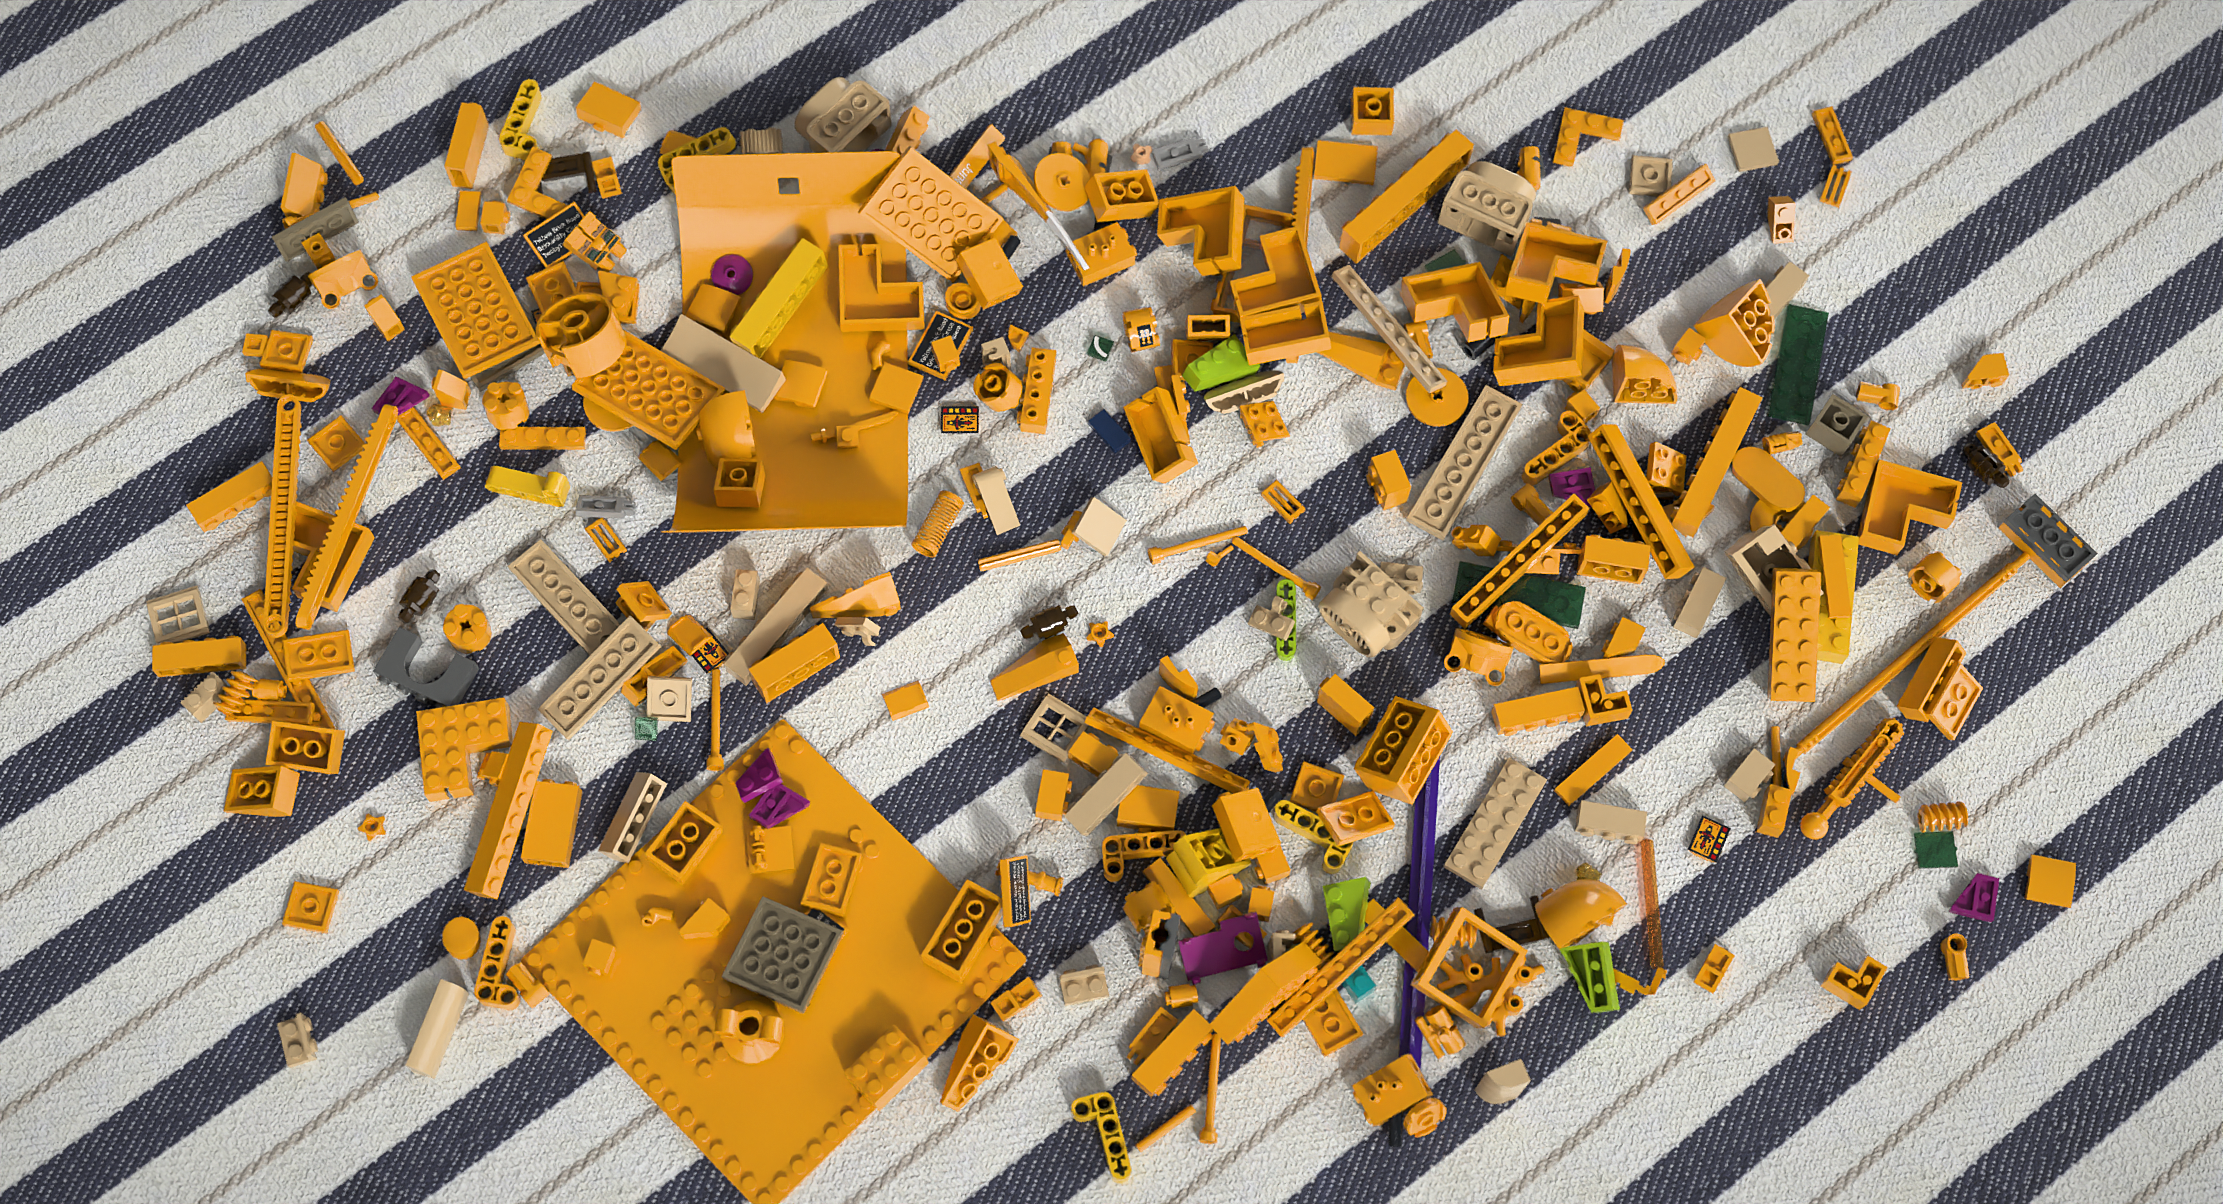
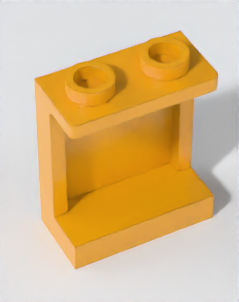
M1583 329L1582 376L1560 378L1557 380H1562L1575 392H1580L1583 389L1587 391L1611 361L1615 350Z

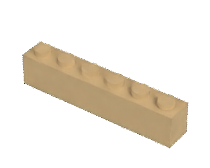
M808 568L804 572H799L792 586L784 589L779 601L776 604L773 603L768 608L767 615L754 624L753 631L748 636H744L741 639L739 647L735 652H730L724 661L726 671L747 686L752 680L749 672L751 665L759 659L764 660L769 657L773 650L779 648L808 615L810 607L816 605L829 590L827 582Z

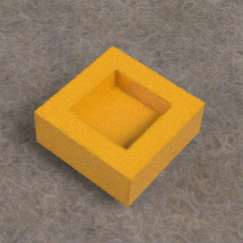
M246 333L242 349L244 356L262 357L268 336Z
M857 425L836 426L837 448L859 447Z

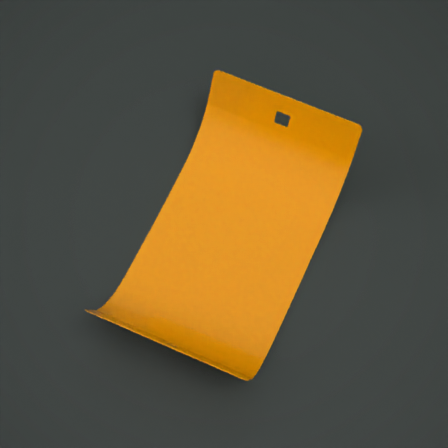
M895 151L688 155L675 156L672 159L671 165L681 242L682 314L686 315L702 283L714 286L712 269L720 258L727 255L743 257L752 268V283L744 293L738 295L742 298V301L725 334L714 332L732 342L730 339L732 328L741 322L744 312L755 303L757 294L763 292L769 278L772 275L775 276L779 270L780 263L791 254L794 244L799 243L804 238L823 250L828 267L761 357V360L782 371L785 360H792L827 369L828 373L815 408L797 406L794 402L779 401L774 398L763 413L748 405L757 458L762 459L765 472L759 508L717 507L714 485L718 469L707 458L703 440L698 441L696 428H700L699 423L679 446L678 457L684 463L678 467L674 519L670 531H661V533L906 527L908 514V414L898 411L897 416L889 422L859 430L858 448H837L836 436L827 438V443H823L822 440L811 441L810 433L820 432L821 427H824L825 430L836 428V426L856 423L895 411L894 409L869 401L881 369H873L870 354L878 341L884 340L891 344L890 351L884 352L881 356L882 364L885 362L908 370L907 330L842 332L840 325L839 245L857 244L859 256H863L862 244H880L882 283L907 282L906 248L858 212L901 157L899 153ZM778 178H798L800 193L780 194ZM729 271L728 277H734L735 272Z

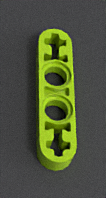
M1283 579L1277 584L1276 596L1288 602L1287 605L1291 607L1292 612L1288 615L1282 613V615L1293 619L1295 624L1287 639L1288 650L1292 651H1289L1287 655L1284 654L1282 650L1285 640L1276 637V655L1282 661H1289L1293 659L1296 651V586L1293 581ZM1284 586H1288L1289 589L1288 599H1284V590H1281Z

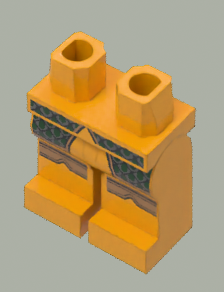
M589 211L565 239L563 246L590 265L595 271L599 268L604 272H610L615 263L607 257L612 253L620 260L627 252V249L620 243L621 238L605 227Z

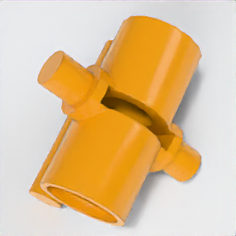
M1437 1005L1425 1014L1430 1025H1427L1423 1016L1415 1019L1416 1024L1437 1059L1445 1055L1440 1047L1441 1044L1449 1055L1465 1047L1466 1042L1457 1027L1453 1025L1454 1022L1444 1005Z

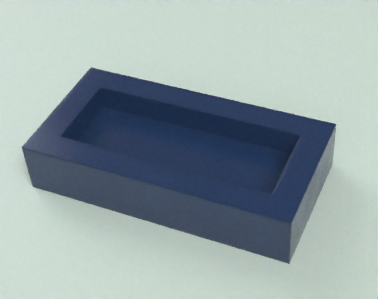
M1105 409L1088 420V425L1114 454L1131 442L1129 435Z

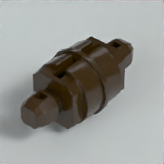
M310 272L304 273L300 278L293 275L274 292L271 297L275 303L268 308V313L272 317H279L283 311L290 315L304 304L312 294L309 288L312 285L308 277L311 274Z
M1972 443L1964 445L1963 453L1967 456L1966 465L1976 477L1987 485L1994 483L2000 488H2005L2009 485V478L2005 474L2006 466L1996 454L1983 445L1979 448Z
M429 570L424 577L417 576L409 587L406 588L399 601V604L404 607L398 614V619L401 622L409 623L414 615L422 616L432 606L439 592V588L434 585L440 579V573L436 570Z
M1053 605L1047 609H1042V611L1030 618L1031 626L1027 625L1020 630L1023 639H1030L1034 637V634H1037L1039 640L1057 636L1056 634L1065 631L1064 628L1069 626L1067 619L1072 620L1079 613L1074 605L1066 607L1064 611H1062L1060 605L1056 607Z

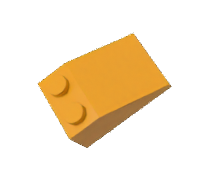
M282 765L232 769L224 812L271 817L291 816L300 773Z

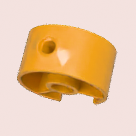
M576 293L556 301L543 312L536 325V336L552 367L554 368L560 363L572 369L576 378L589 377L604 371L619 359L626 347V335L615 308L606 297L598 293Z

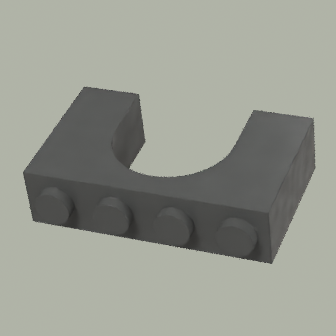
M399 627L373 670L377 681L385 686H389V684L395 686L396 690L404 695H408V693L413 694L415 699L421 703L427 704V702L434 704V708L459 705L479 671L476 662L456 653L447 670L438 680L431 683L415 682L409 676V668L423 642L418 635Z

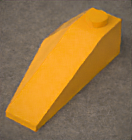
M887 572L863 581L864 586L858 589L851 587L845 590L846 592L842 597L832 596L811 606L812 618L878 617L896 614L898 610H901L891 573Z
M1062 633L1040 642L994 677L990 683L997 701L1079 673V663L1065 634Z
M973 1014L961 1035L940 1103L959 1112L977 1093V1087L985 1079L989 1080L993 1076L992 1072L1000 1063L1003 1065L1008 1060L1019 1039L991 1022Z

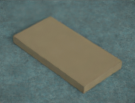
M345 197L272 236V239L284 260L288 262L306 252L301 242L317 233H320L323 239L327 241L358 224L359 221Z

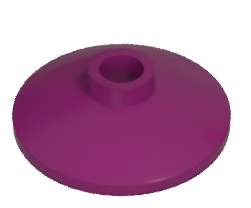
M727 255L720 258L712 269L714 286L735 295L744 293L750 287L753 280V271L750 264L738 255ZM734 271V277H728V272Z

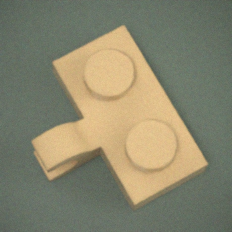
M1275 596L1272 601V609L1268 610L1256 605L1247 624L1250 627L1287 641L1295 621L1282 615L1288 602L1283 601L1284 599Z
M837 617L835 626L840 628L844 635L850 637L860 635L866 646H875V643L871 641V635L879 636L881 627L868 618Z

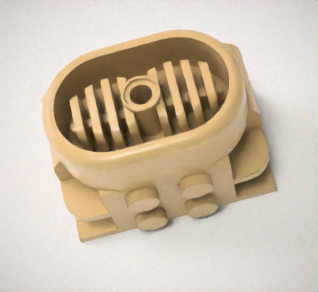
M837 77L826 83L802 106L796 116L794 126L795 130L809 142L810 148L814 153L864 152L892 126L890 105L884 96L865 81L859 80L851 84L845 78Z
M1485 161L1474 162L1467 171H1462L1456 176L1444 199L1438 224L1512 257L1529 220L1536 197L1535 189L1525 178L1500 166Z
M1775 524L1763 526L1757 531L1744 534L1734 545L1724 551L1738 576L1753 595L1757 597L1770 616L1773 568L1810 569L1807 562L1796 555L1798 550L1795 545L1783 537ZM1820 588V596H1821V595H1823L1824 593H1823V591H1822L1821 588Z
M1361 551L1357 553L1355 561L1349 567L1346 566L1343 569L1342 574L1334 581L1332 591L1318 605L1319 612L1326 623L1356 651L1366 657H1375L1382 649L1391 650L1397 647L1418 626L1424 609L1423 606Z

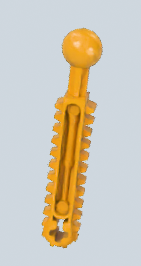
M1884 718L1881 723L1876 725V729L1865 739L1867 742L1860 745L1862 748L1856 750V754L1851 757L1852 761H1848L1845 764L1847 767L1840 770L1841 773L1836 775V779L1830 782L1831 785L1824 789L1827 796L1824 798L1825 802L1819 810L1803 816L1800 828L1805 837L1817 840L1826 835L1829 827V817L1838 807H1846L1851 803V800L1856 797L1854 794L1860 792V788L1865 785L1864 781L1871 778L1869 775L1875 773V769L1880 766L1879 762H1883L1886 759L1884 756L1891 753L1890 750L1901 740L1900 738L1904 735L1903 724L1899 723L1896 718ZM1889 730H1891L1889 736L1885 735Z

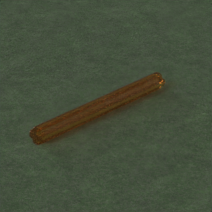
M1644 839L1640 842L1650 967L1657 970L1658 967H1664L1654 842L1651 839Z

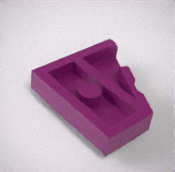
M396 376L371 409L379 415L385 404L397 406V416L427 399L430 395L428 391Z
M1591 467L1548 475L1553 497L1567 500L1575 494L1588 507H1591L1587 501L1595 491Z
M769 748L765 749L735 782L740 798L744 803L783 783L771 750Z
M779 784L764 793L749 816L757 823L769 829L807 808L810 805V801L786 786Z
M1977 873L1950 907L1949 913L1987 922L1994 921L2000 878Z

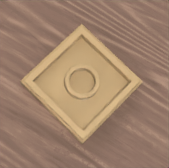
M1768 127L1728 135L1727 138L1739 172L1778 165L1779 160Z
M1632 155L1629 194L1658 197L1671 187L1673 159Z
M1092 497L1075 525L1072 534L1103 556H1108L1127 520L1095 497Z
M648 676L646 720L691 722L692 678Z

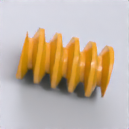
M231 671L230 673L235 678L226 679L230 687L222 686L226 694H218L217 696L221 699V702H213V704L221 713L237 719L233 712L241 713L242 710L237 705L246 704L242 697H250L246 689L253 690L255 687L251 681L258 682V680L242 671Z
M1957 801L1955 804L1953 802H1948L1947 804L1940 803L1938 805L1931 804L1929 806L1924 804L1918 811V824L1922 833H1925L1926 826H1928L1930 832H1934L1935 825H1937L1939 831L1943 830L1944 824L1947 830L1952 829V824H1954L1957 830L1960 829L1961 823H1963L1964 827L1968 825L1967 808L1961 801Z
M1432 916L1430 938L1433 939V942H1435L1445 925L1444 917H1440L1437 923L1435 916ZM1466 921L1465 925L1462 924L1451 945L1455 946L1458 940L1460 946L1464 947L1466 941H1468L1469 947L1473 948L1476 942L1477 928Z
M1311 922L1301 926L1292 933L1295 934L1293 944L1304 941L1321 959L1322 962L1316 967L1320 971L1331 960L1334 952H1325L1329 945H1320L1324 938L1316 939L1315 936L1319 931L1318 929L1310 930L1314 924Z

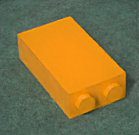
M461 102L444 165L453 187L473 189L489 128L482 106L474 102Z
M542 779V782L536 781L521 859L525 864L569 868L582 797V790L577 783L565 781L564 784H560L550 779Z

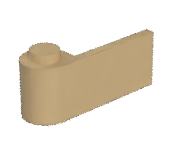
M997 466L972 475L975 487L982 496L996 535L1020 526L1004 484L1006 476L1003 469H998Z

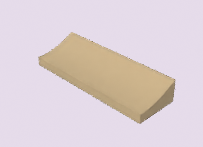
M680 314L670 337L660 350L721 385L727 393L745 390L748 405L763 413L786 381L782 371L683 314Z

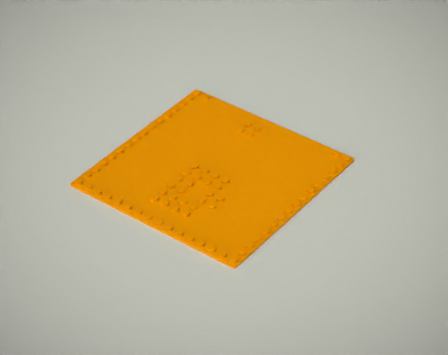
M780 720L690 803L720 824L723 832L683 885L649 862L644 855L663 829H661L631 857L629 863L623 864L521 959V963L541 982L547 991L751 1204H780L876 1110L847 1079L844 1072L885 1032L895 1025L928 1059L1026 963V957L996 927L962 984L922 961L921 954L959 891L785 720ZM769 748L783 780L781 784L809 800L810 805L771 827L791 826L795 869L750 874L747 830H752L753 826H761V829L766 827L751 819L749 814L764 793L744 803L740 798L735 782L763 751ZM821 842L861 852L863 856L844 917L829 913L846 926L849 932L838 944L810 1000V1005L802 1014L723 979L722 975L762 896L803 914L809 909L801 906L800 903L819 843ZM708 898L729 914L731 921L717 937L684 940L678 932L681 923L686 918L690 919L695 914L697 905L702 901L705 902ZM656 906L674 910L672 921L660 919L649 927L641 924L642 915L652 907ZM592 939L612 944L617 950L608 975L601 974L600 977L587 973L588 969L583 965ZM745 1001H761L772 1006L779 1013L780 1017L784 1019V1040L779 1051L771 1059L760 1064H744L734 1060L726 1052L719 1034L714 1032L719 1009L731 1010L734 1006ZM745 1020L741 1024L740 1032L746 1036L755 1034L759 1029L758 1020Z

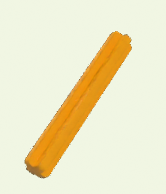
M320 121L315 124L316 131L354 185L363 183V176L325 122Z
M1058 539L981 558L978 560L979 569L985 571L1058 552L1061 550V545Z

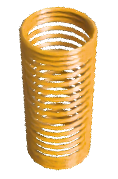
M940 491L933 507H931L924 523H922L921 529H919L915 539H913L914 541L911 543L917 552L932 558L937 555L938 549L942 542H944V539H946L945 536H947L951 526H953L952 523H954L964 505L963 500L952 492Z

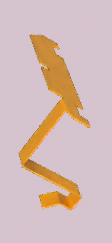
M1658 967L1651 986L1646 985V987L1639 985L1640 981L1613 968L1615 983H1620V988L1633 995L1635 990L1644 995H1655L1661 979L1666 980L1667 970Z

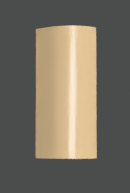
M440 979L406 1063V1066L412 1072L435 1079L469 995L462 987Z
M1522 1059L1487 1072L1474 1090L1482 1100L1491 1104H1502L1517 1098L1531 1080Z

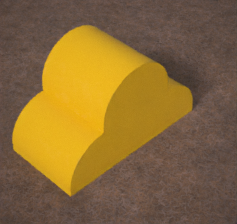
M1221 828L1181 837L1173 845L1174 851L1166 858L1189 897H1195L1206 892L1208 885L1230 874L1234 876L1252 864L1250 858L1237 862L1234 861Z

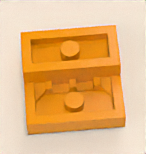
M1622 248L1617 264L1611 270L1606 283L1605 303H1609L1613 299L1620 286L1629 263L1631 249Z
M702 283L685 316L711 331L725 334L742 298L726 290Z
M785 360L782 373L786 381L773 398L779 401L794 402L797 406L815 408L828 373L827 369L803 362Z
M1168 655L1161 658L1159 675L1166 684L1189 701L1196 699L1198 685L1187 668L1178 672Z
M2031 854L2026 874L2028 882L2024 898L2071 908L2076 863Z

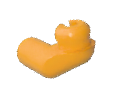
M878 341L870 353L874 370H880L883 367L881 356L884 352L887 353L891 349V344L888 341Z
M656 906L652 907L642 915L641 924L649 927L660 919L672 921L674 910Z

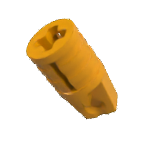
M1798 431L1783 432L1762 439L1763 450L1770 455L1788 451L1802 445V435Z
M1075 510L1073 512V515L1061 532V534L1065 535L1061 541V547L1066 550L1069 549L1073 541H1079V538L1072 534V531L1083 513L1081 511Z

